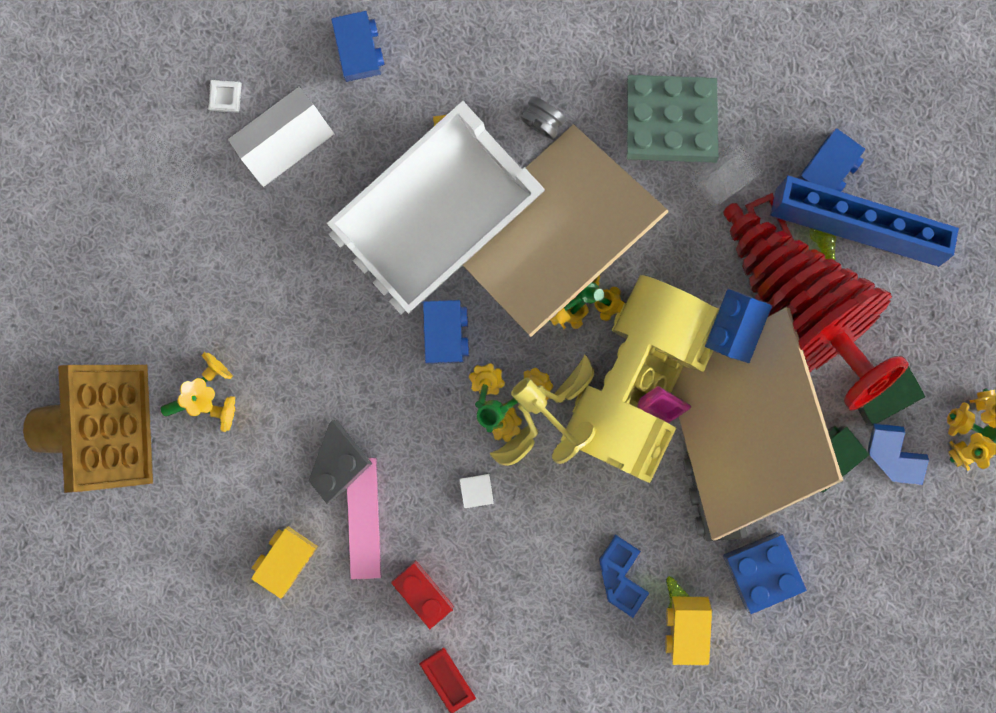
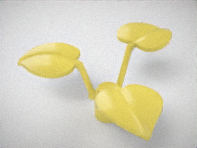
M584 355L578 366L555 394L545 390L542 385L537 387L530 378L521 380L513 388L511 395L520 404L518 408L523 412L528 426L523 428L519 435H516L503 447L490 452L491 457L496 462L505 466L513 465L519 462L534 446L535 441L533 438L537 436L538 430L529 412L534 414L542 412L566 437L553 451L552 459L557 464L570 460L578 453L580 448H583L592 440L595 435V427L590 422L580 423L569 433L545 408L547 405L546 397L554 400L556 403H561L565 398L567 400L575 398L590 384L594 377V369L586 355Z

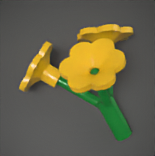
M204 352L201 356L207 362L208 367L202 373L203 377L194 379L192 382L186 381L180 386L181 394L178 399L161 406V413L165 417L186 410L190 416L208 413L210 417L220 419L221 432H226L230 430L235 412V397H227L223 407L212 405L211 400H213L215 393L211 387L206 386V382H211L216 375H221L225 379H231L233 375L212 354Z

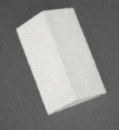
M298 87L230 137L228 141L244 164L264 187L335 134L306 94Z

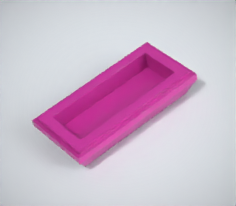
M659 386L642 396L638 402L639 409L667 423H670L691 408L690 404Z

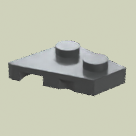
M332 420L329 423L309 478V482L326 504L332 503L372 465V462L338 420Z

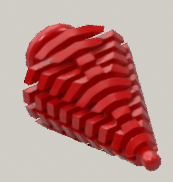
M737 203L729 204L724 209L723 215L733 224L730 228L732 240H739L736 247L738 256L740 258L746 257L743 259L742 267L745 275H752L749 277L751 291L758 293L755 295V299L772 305L768 317L786 307L790 308L794 321L793 327L798 334V342L801 350H803L809 372L815 368L817 370L837 354H840L860 378L844 397V403L850 411L856 410L872 401L897 381L909 366L903 356H893L874 367L854 343L879 319L880 314L887 309L891 302L889 300L892 298L891 293L883 288H875V284L866 278L858 279L857 273L848 268H842L841 264L833 259H825V255L816 249L809 250V245L800 240L792 241L793 236L787 232H776L777 227L768 221L759 224L761 220L759 216L752 212L744 215L743 210Z

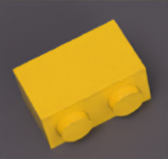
M289 526L284 531L280 529L276 531L268 543L272 548L267 556L261 554L251 568L256 571L251 579L280 599L285 596L318 547Z
M672 596V608L666 609V624L671 626V635H665V652L671 654L673 665H709L712 621L709 597Z

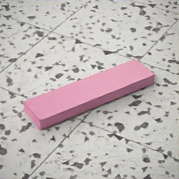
M368 458L372 465L347 488L351 579L381 578L377 458Z

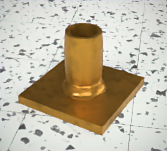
M58 366L60 405L32 409L24 420L23 434L28 447L35 452L62 453L64 493L153 484L148 366Z

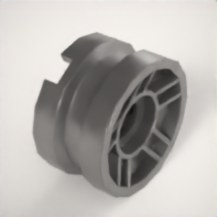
M532 96L528 101L529 107L521 112L519 118L533 130L553 140L558 133L556 129L558 126H563L567 118L549 103Z

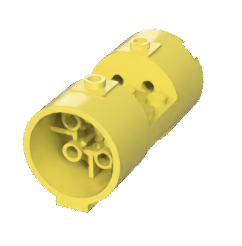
M639 276L627 303H624L621 312L617 313L612 331L625 338L626 341L619 347L618 358L612 370L605 376L602 391L587 386L576 398L575 407L572 411L573 415L566 430L571 433L582 422H590L595 427V435L592 440L579 450L648 483L651 482L676 427L639 409V399L657 386L671 393L683 366L704 372L713 353V350L706 348L705 345L719 308L711 306L699 298L667 283L648 276Z

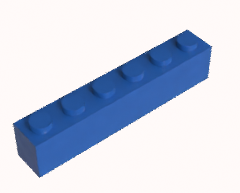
M787 176L776 188L770 216L937 267H940L954 256L959 231L958 227L791 176Z

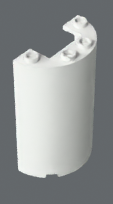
M462 101L327 223L332 229L329 236L340 248L344 244L349 247L357 256L352 261L364 274L369 270L377 278L372 283L384 296L388 292L393 296L389 302L400 314L405 311L409 314L541 195L545 189L525 167L521 169L485 130L484 123Z

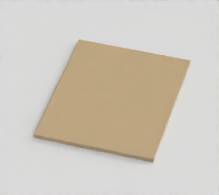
M574 124L526 167L528 172L540 183L545 191L462 265L530 337L668 213V210Z
M787 307L767 318L750 363L713 351L704 372L683 366L672 390L673 395L691 405L688 411L679 416L711 539L715 541L843 481L805 356L798 342L799 337L793 327L794 321L791 311Z

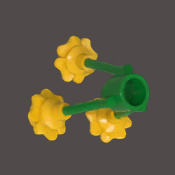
M492 363L484 366L476 365L474 372L469 374V379L472 382L471 389L475 392L479 391L480 394L479 400L475 403V406L478 408L477 421L486 428L487 432L493 433L495 440L503 438L505 442H509L513 436L521 433V429L518 426L522 424V419L517 416L513 408L518 402L515 398H512L505 404L497 400L485 401L488 394L497 395L500 391L499 388L504 387L505 382L502 379V370L500 368L494 369ZM536 367L531 369V371H524V379L530 378L537 387L542 385L549 392L553 389V384L547 373L540 372Z

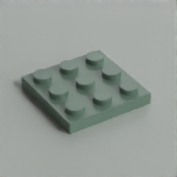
M628 75V160L717 163L719 157L717 78Z

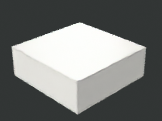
M211 80L208 110L239 113L241 82Z
M489 474L460 478L464 508L494 504Z

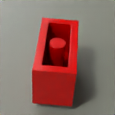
M416 560L391 582L429 629L453 611L454 605Z

